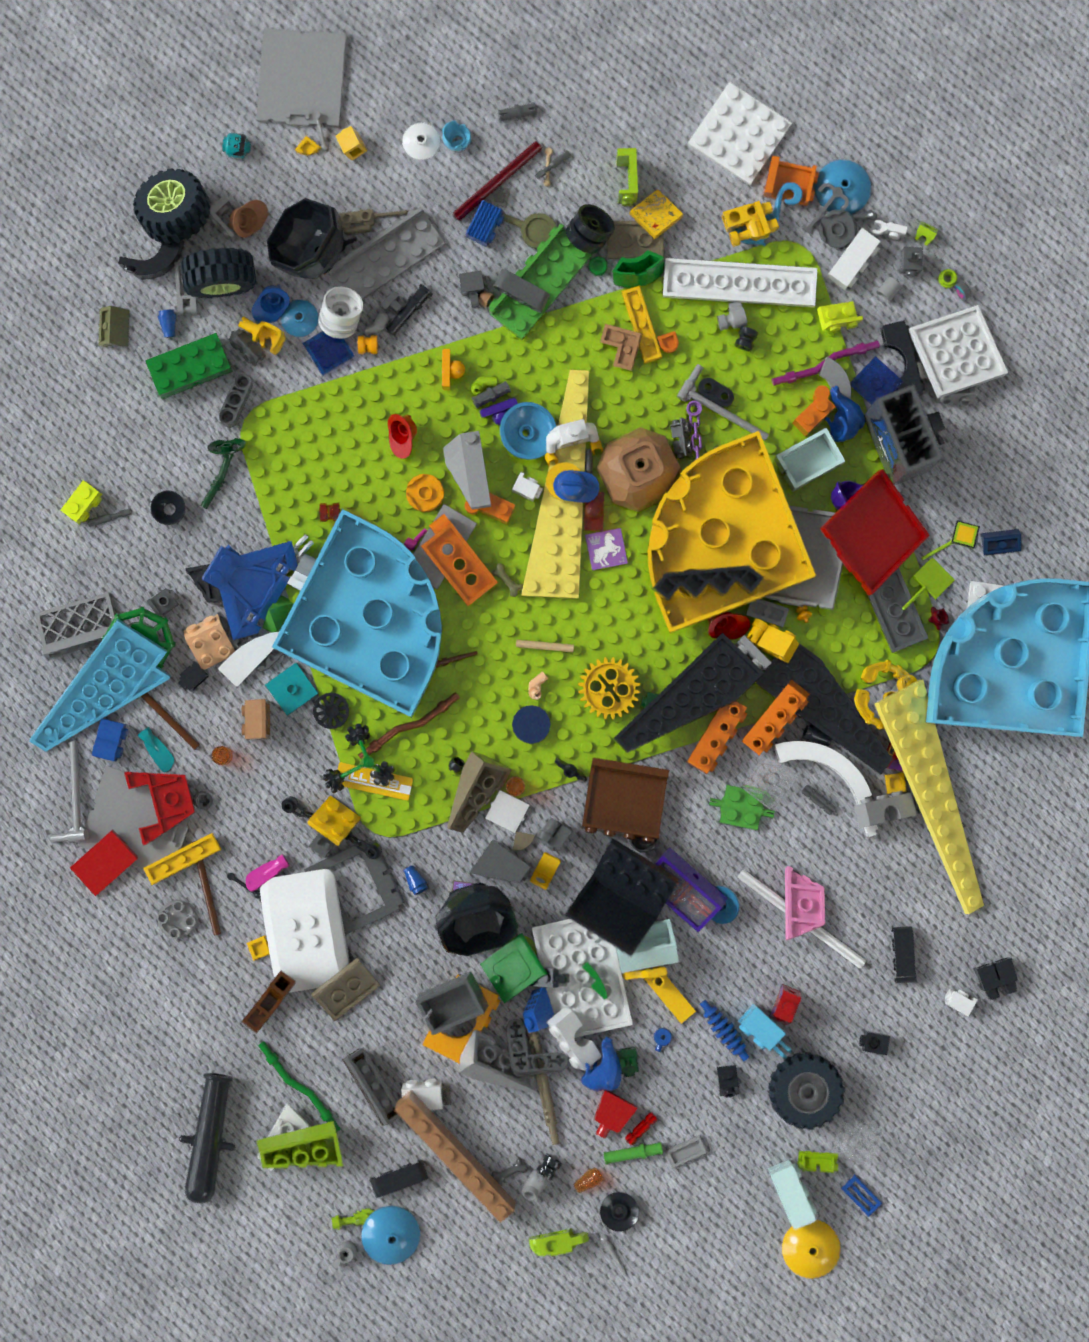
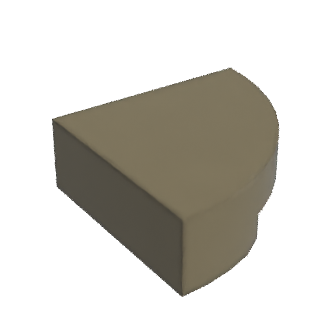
M516 831L513 851L527 848L534 840L535 835Z

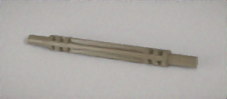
M526 1030L531 1055L543 1054L538 1031L528 1033V1030ZM537 1059L534 1061L537 1068L545 1067L542 1060ZM547 1073L535 1074L545 1123L549 1128L552 1145L560 1143L556 1128L558 1123Z

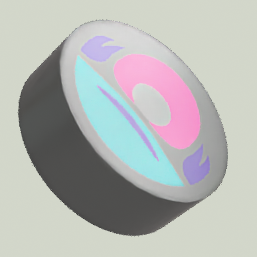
M964 281L954 285V289L961 300L965 301L971 297V290Z

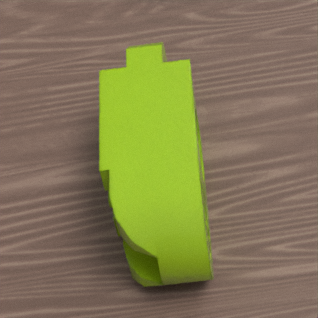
M573 1228L535 1235L528 1240L530 1249L536 1255L556 1256L573 1252L572 1249L576 1248V1245L588 1242L589 1236L588 1232L574 1234Z

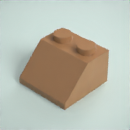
M267 699L245 700V705H242L241 709L242 716H245V724H242V736H245L247 740L270 739V701Z

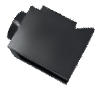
M194 661L192 667L189 666L180 674L181 677L178 683L185 691L189 689V691L193 692L209 675Z

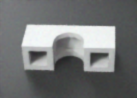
M563 1008L547 1021L550 1026V1033L559 1040V1047L564 1053L568 1054L569 1062L575 1069L578 1068L585 1071V1063L591 1066L602 1057L593 1041L583 1038L578 1043L575 1042V1033L583 1025L573 1010Z

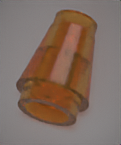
M594 1167L593 1169L589 1168L573 1185L577 1192L581 1193L601 1185L600 1182L604 1179L600 1171Z

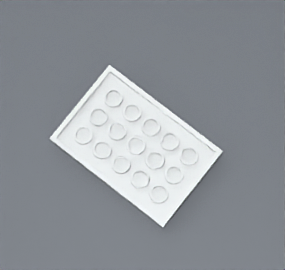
M571 919L532 927L538 959L543 967H556V969H559V974H570V982L565 984L559 983V987L546 989L554 1015L563 1008L571 1009L583 1025L576 1031L575 1038L633 1025L617 952L613 945ZM586 961L590 963L601 978L608 997L606 1000L591 988L590 985L595 980L581 967Z

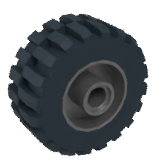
M805 1052V1054L795 1053L794 1056H788L784 1059L785 1061L781 1064L778 1063L777 1069L770 1076L771 1082L768 1085L770 1090L769 1099L776 1113L787 1124L793 1125L798 1129L806 1128L807 1130H813L814 1127L821 1128L824 1127L826 1122H832L834 1120L833 1116L839 1114L841 1111L839 1108L841 1104H844L845 1100L843 1098V1093H845V1087L842 1083L843 1079L836 1067L822 1056Z

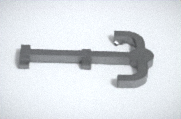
M824 183L818 189L823 193L824 188L829 187L833 190V195L824 207L821 205L818 207L820 212L809 226H802L809 234L814 233L811 228L823 213H828L826 209L836 197H841L845 201V204L840 207L842 210L848 207L849 200L843 194V190L840 187Z

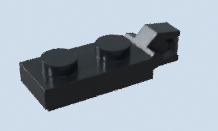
M544 967L548 974L530 986L559 987V983L565 984L570 982V974H559V969H556V967Z

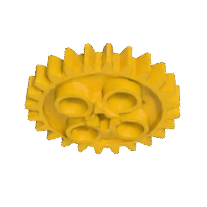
M604 657V663L597 659V665L595 666L590 663L591 670L584 669L587 675L580 676L584 680L583 683H578L580 687H583L578 693L584 694L580 701L587 702L584 708L591 707L590 714L597 711V718L601 713L605 720L608 715L613 720L616 713L621 718V711L628 714L627 707L634 708L631 702L638 701L634 696L635 694H640V691L635 689V687L640 686V683L634 682L638 676L631 675L634 669L627 670L628 663L624 666L621 665L622 659L618 663H615L614 657H612L611 662H608L607 658ZM608 670L616 672L614 680L606 678L605 673ZM599 674L602 675L608 685L612 684L614 686L612 690L618 696L620 702L615 700L611 692L604 691L606 686L599 679ZM594 681L601 684V689L598 692H594L590 688V684ZM625 685L628 688V693L620 695L617 692L618 686ZM610 697L613 700L612 706L605 707L602 704V699Z

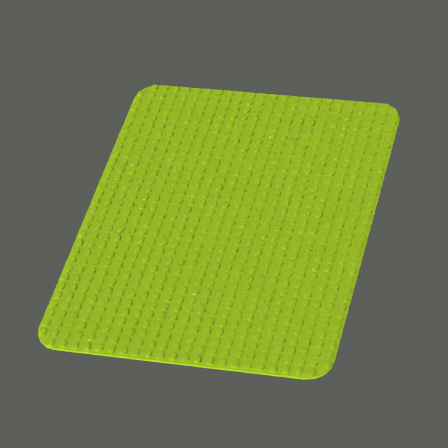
M787 240L769 242L765 246H756L712 260L717 262L817 268L815 307L741 303L747 319V326L744 327L758 332L757 339L753 342L752 352L744 351L734 346L736 339L740 336V328L735 329L729 326L726 330H720L717 316L729 315V303L732 302L663 297L664 276H661L640 288L656 338L675 331L679 345L673 353H665L661 350L662 359L644 364L640 349H638L633 371L613 366L618 347L600 343L605 324L633 331L621 293L630 288H623L544 313L523 340L502 326L267 400L251 410L244 419L240 432V438L246 442V446L242 451L272 546L292 541L294 546L306 534L308 536L307 540L297 550L300 552L312 540L314 544L304 554L317 559L342 509L381 528L404 545L408 537L414 540L424 528L428 531L429 525L433 523L445 504L477 523L467 543L490 573L497 569V564L502 563L504 564L506 574L513 582L523 585L549 466L544 455L537 459L526 460L511 454L501 440L500 426L494 423L492 414L482 418L479 411L505 400L516 398L518 404L532 402L543 406L550 412L557 427L570 370L589 371L587 423H593L596 426L603 450L606 443L641 427L666 436L674 452L673 442L679 441V438H672L670 426L672 420L680 421V418H684L690 423L686 408L689 402L695 401L692 398L682 401L677 395L685 381L689 379L696 365L699 364L703 367V370L694 383L695 392L699 393V383L705 378H711L729 388L734 394L732 404L724 409L769 434L763 442L789 506L808 508L809 512H813L814 509L836 513L838 509L835 508L831 501V493L838 481L850 480L864 485L878 470H884V467L866 423L851 440L835 442L845 460L841 466L794 492L791 491L784 478L786 472L782 474L774 461L776 455L819 431L827 428L830 433V426L825 419L806 437L792 424L814 401L815 389L823 385L828 387L830 391V386L819 374L798 379L794 383L788 384L786 382L775 386L772 384V378L783 376L791 371L798 372L813 368L832 353L847 349L841 330L830 332V329L822 330L817 308L832 305L817 261L813 254L801 244ZM443 349H450L451 361H460L465 366V374L461 378H450V390L442 388ZM847 356L835 360L848 376L851 386V400L860 406L865 415L867 408L850 357ZM480 376L497 377V385L506 381L511 392L497 398L495 402L491 401L476 409L472 397L477 395L472 393L471 385ZM705 385L706 390L712 389L711 385ZM487 386L481 393L485 392L489 387L493 388V386ZM722 394L721 398L723 400H727L728 396L726 394ZM701 404L700 425L697 427V434L702 438V449L699 451V457L721 445L752 434ZM694 406L690 408L693 413L698 411ZM836 407L827 416L831 422L834 421L835 414L838 411ZM392 414L401 416L411 415L417 427L416 437L412 440V451L404 459L396 457L390 448L388 419ZM692 417V423L696 422L697 424V417ZM691 427L690 441H691V436L694 434V428H693V427ZM523 430V435L528 436V432ZM479 431L489 493L515 504V510L508 525L480 511L475 515H471L465 510V502L467 500L462 494L459 485L455 482L450 470L446 467L443 450L459 434ZM694 437V447H699V438L695 439ZM590 441L586 442L585 450L591 449ZM601 449L594 450L593 471L591 473L599 482V493L594 500L583 502L579 599L521 596L522 589L518 591L516 597L510 596L509 587L502 579L493 576L498 583L471 605L467 606L447 579L444 578L438 590L433 587L440 609L442 625L441 647L438 660L475 651L478 654L448 663L449 665H440V667L436 668L412 718L311 668L319 697L326 693H336L341 695L349 705L347 721L341 727L330 729L339 761L355 766L360 764L361 758L358 754L362 750L360 745L356 744L353 746L349 743L350 741L346 740L345 736L350 734L347 731L348 727L352 726L355 729L356 724H361L362 727L364 725L369 727L370 738L364 740L365 748L370 746L369 743L374 739L378 740L393 727L421 719L437 707V703L441 700H446L455 692L460 697V699L448 707L449 709L446 712H441L423 727L398 733L382 745V749L369 755L374 759V764L381 766V763L385 761L388 762V767L393 766L395 771L392 774L413 778L408 801L348 788L357 815L361 817L362 824L373 833L385 837L404 836L448 822L462 773L461 771L455 774L453 770H449L448 764L454 756L461 758L466 763L472 751L486 755L511 769V772L500 790L520 799L578 780L575 776L568 778L564 775V770L555 763L557 757L568 764H573L588 777L590 776L593 758L632 763L698 742L716 714L717 710L629 753H626L613 740L644 709L640 707L643 696H646L648 692L660 694L716 638L709 636L708 619L670 634L655 593L652 590L653 587L648 568V546L653 525L652 521L659 503L640 512L614 504L597 471L602 455ZM696 451L692 452L693 457L684 455V458L677 459L682 471L694 462ZM638 462L637 466L643 468L644 463ZM520 472L524 473L525 479L531 477L538 481L537 484L543 488L539 499L535 498L532 502L512 492ZM417 475H433L441 482L444 488L442 503L431 512L415 510L406 498L408 483ZM621 528L628 563L592 570L585 535ZM424 536L418 541L414 550H409L412 554L415 553ZM914 552L899 567L911 598L923 587L913 577L920 570ZM457 559L454 562L456 569L459 570L464 567L463 559ZM291 570L286 576L292 577L295 571ZM474 574L467 575V584H474L476 576ZM853 574L841 575L834 610L823 609L819 606H807V611L812 612V616L808 618V623L797 620L798 613L796 609L798 606L783 604L766 597L761 599L789 608L784 626H778L779 630L782 632L787 630L795 634L799 644L823 661L842 690L848 694L858 689L895 679L892 672L884 673L879 671L875 681L866 683L861 679L863 669L871 664L890 660L891 664L902 666L910 674L928 665L937 653L940 633L936 629L935 624L928 621L932 616V604L926 590L913 603L928 639L894 653H891L868 595L861 586L862 583L858 582ZM287 584L285 588L289 601L295 603L300 590ZM749 603L729 611L732 614L744 615L749 619L750 628L745 634L746 637L751 631L752 623L755 618L746 615ZM742 637L729 640L736 644ZM516 640L574 645L573 652L520 648L516 647ZM760 651L770 662H772V660L774 659L773 656L763 651ZM604 657L607 658L608 662H611L612 657H614L615 663L622 659V666L628 663L627 670L634 669L631 675L638 676L634 682L640 683V686L635 687L636 690L640 691V694L634 695L638 701L631 702L634 708L628 706V714L621 711L622 717L620 718L616 713L613 720L610 715L605 720L602 713L597 718V711L590 714L591 707L584 708L587 702L580 701L584 694L578 693V691L583 689L578 683L584 682L580 676L587 675L584 669L591 670L590 663L596 666L597 659L604 663ZM608 670L605 673L606 678L609 680L616 678L614 670ZM543 671L548 680L541 684L540 699L534 700L528 694L529 682ZM599 674V679L606 686L604 691L611 692L615 700L620 702V699L612 690L614 686L612 684L608 685L602 675ZM594 681L590 684V688L592 691L598 692L601 689V684ZM754 683L737 700V702L747 707L745 712L748 714L742 723L738 722L735 729L756 723L776 698ZM620 685L617 688V692L620 695H626L628 688L625 685ZM328 696L326 699L330 703L331 697ZM335 697L334 704L339 700L338 697ZM604 697L602 704L605 707H610L613 704V700L610 697ZM342 702L338 707L344 706V702ZM530 705L542 708L549 716L551 724L547 736L539 743L533 744L524 743L518 739L512 727L513 717L517 711ZM346 710L339 711L342 714H346ZM337 716V718L339 719V721L342 722V721H343V718L340 717V716ZM334 718L332 720L333 726L336 725ZM497 790L489 798L491 801L487 805L484 804L479 809V811L489 809L491 807L490 803L493 802L495 797L497 796Z

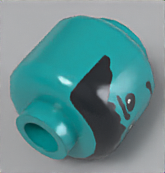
M229 133L223 139L222 150L226 153L227 157L244 159L246 153L251 151V142H248L245 134Z

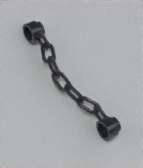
M289 796L282 801L281 806L286 813H293L299 817L309 819L314 814L301 807L295 797ZM297 808L302 810L300 814L295 811ZM352 832L345 838L356 845V848L364 852L369 859H377L382 853V847L378 843L372 842L368 844L356 838ZM362 844H364V845H366L367 847H366V849H363V848H361V847H359V846H361ZM370 850H373L375 855L371 854Z

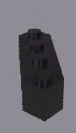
M750 565L668 572L659 579L652 590L666 602L679 587L693 599L697 598L707 585L721 597L726 594L734 583L750 594L764 577Z

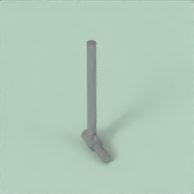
M697 364L689 379L683 384L677 397L682 401L692 398L750 433L759 431L762 439L765 441L769 434L695 392L694 383L703 370V367Z
M70 741L73 828L64 834L51 835L50 840L52 843L83 841L89 838L88 830L81 827L77 741Z

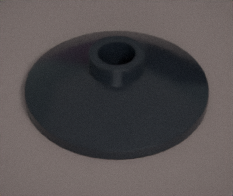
M614 1192L603 1200L600 1206V1217L604 1225L610 1230L623 1232L632 1228L637 1222L639 1208L631 1195L624 1192ZM621 1207L623 1212L617 1214L615 1212L616 1208Z

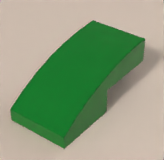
M586 961L581 967L595 980L590 985L591 988L606 1000L608 997L601 978L590 963Z

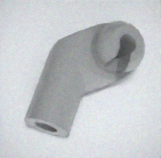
M384 312L379 313L374 323L365 327L366 334L370 336L383 331L389 320L388 314Z

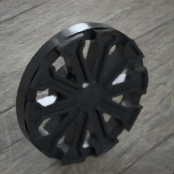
M326 693L316 700L313 707V715L316 722L322 727L335 729L341 727L347 721L349 705L341 695ZM328 696L331 697L330 703L326 699ZM335 697H338L339 700L334 704ZM323 700L325 706L321 705L319 702ZM342 702H344V706L338 707ZM317 708H321L323 711L317 712ZM346 710V714H342L339 711ZM325 715L321 720L318 719V716ZM337 716L342 717L343 721L340 722ZM329 718L328 725H325L324 722ZM333 718L336 722V725L334 726L332 725Z

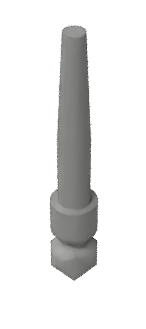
M606 1234L602 1235L600 1238L601 1242L605 1244L604 1247L609 1251L615 1263L626 1277L628 1274L614 1251L612 1243L608 1241Z

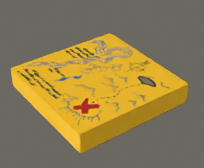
M658 189L630 210V215L654 239L683 218V213Z

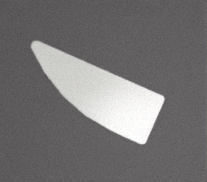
M279 632L257 637L242 645L218 668L219 671L235 686H239L274 649L272 646Z

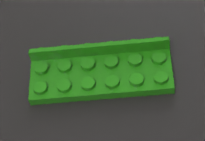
M560 224L558 227L555 226L550 231L548 240L546 242L543 240L537 248L538 252L526 260V266L523 270L519 269L515 273V275L550 294L542 313L532 310L504 293L498 299L495 298L489 305V314L521 340L524 339L593 255L577 249L569 241L563 224Z

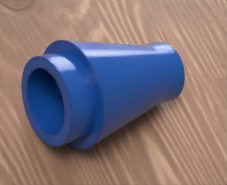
M174 309L159 311V316L157 317L164 338L175 337L176 314H174Z
M413 865L403 870L410 892L418 895L428 889L426 880Z

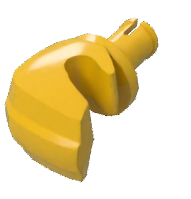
M243 316L241 319L243 322L240 321L238 327L251 333L253 336L252 341H260L263 349L265 348L266 340L270 339L272 342L270 352L277 355L285 343V333L268 322L261 321L259 324H256Z

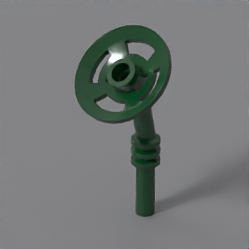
M235 438L229 441L219 439L207 446L210 453L222 455L224 460L218 476H215L216 480L212 481L213 484L210 485L211 488L200 505L203 508H208L217 491H220V487H223L222 484L225 483L224 479L232 456L246 446V442L243 439Z

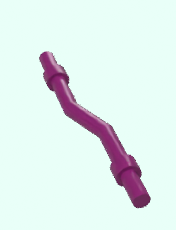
M879 341L867 344L859 343L855 347L836 351L828 356V358L835 361L855 354H866V351L880 348ZM825 359L813 368L798 372L791 371L783 376L772 378L773 386L786 382L790 384L798 379L819 374Z

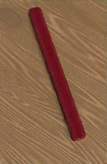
M537 141L532 143L453 212V216L458 221H461L482 200H485L542 150V146Z

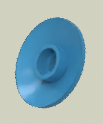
M294 300L289 303L282 314L281 323L284 330L290 335L304 337L316 329L319 316L316 308L310 302ZM297 314L303 316L301 320L296 319Z
M715 886L728 899L725 902L726 906L723 905L711 920L719 924L730 923L739 913L738 898L729 888Z

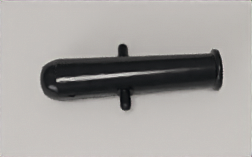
M203 1074L206 1080L195 1135H181L179 1137L181 1143L191 1144L192 1146L185 1183V1194L187 1200L197 1204L207 1203L213 1197L220 1151H234L236 1149L235 1144L224 1142L222 1139L229 1082L233 1081L232 1076L225 1074Z

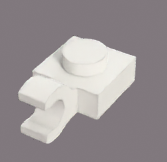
M875 220L874 224L880 226V230L873 229L871 234L879 236L885 233L889 235V238L899 240L904 238L907 227Z

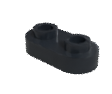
M705 378L699 383L698 392L700 395L723 408L729 407L732 404L734 394L729 388L711 378ZM705 385H711L712 389L706 390ZM726 394L728 396V399L723 400L721 398V395Z

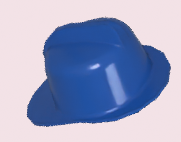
M280 284L266 286L251 309L252 316L258 323L261 321L268 323L277 322L288 307L290 298L281 288Z
M563 471L557 475L553 483L556 495L566 501L590 502L596 498L600 489L597 478L590 473L582 471Z

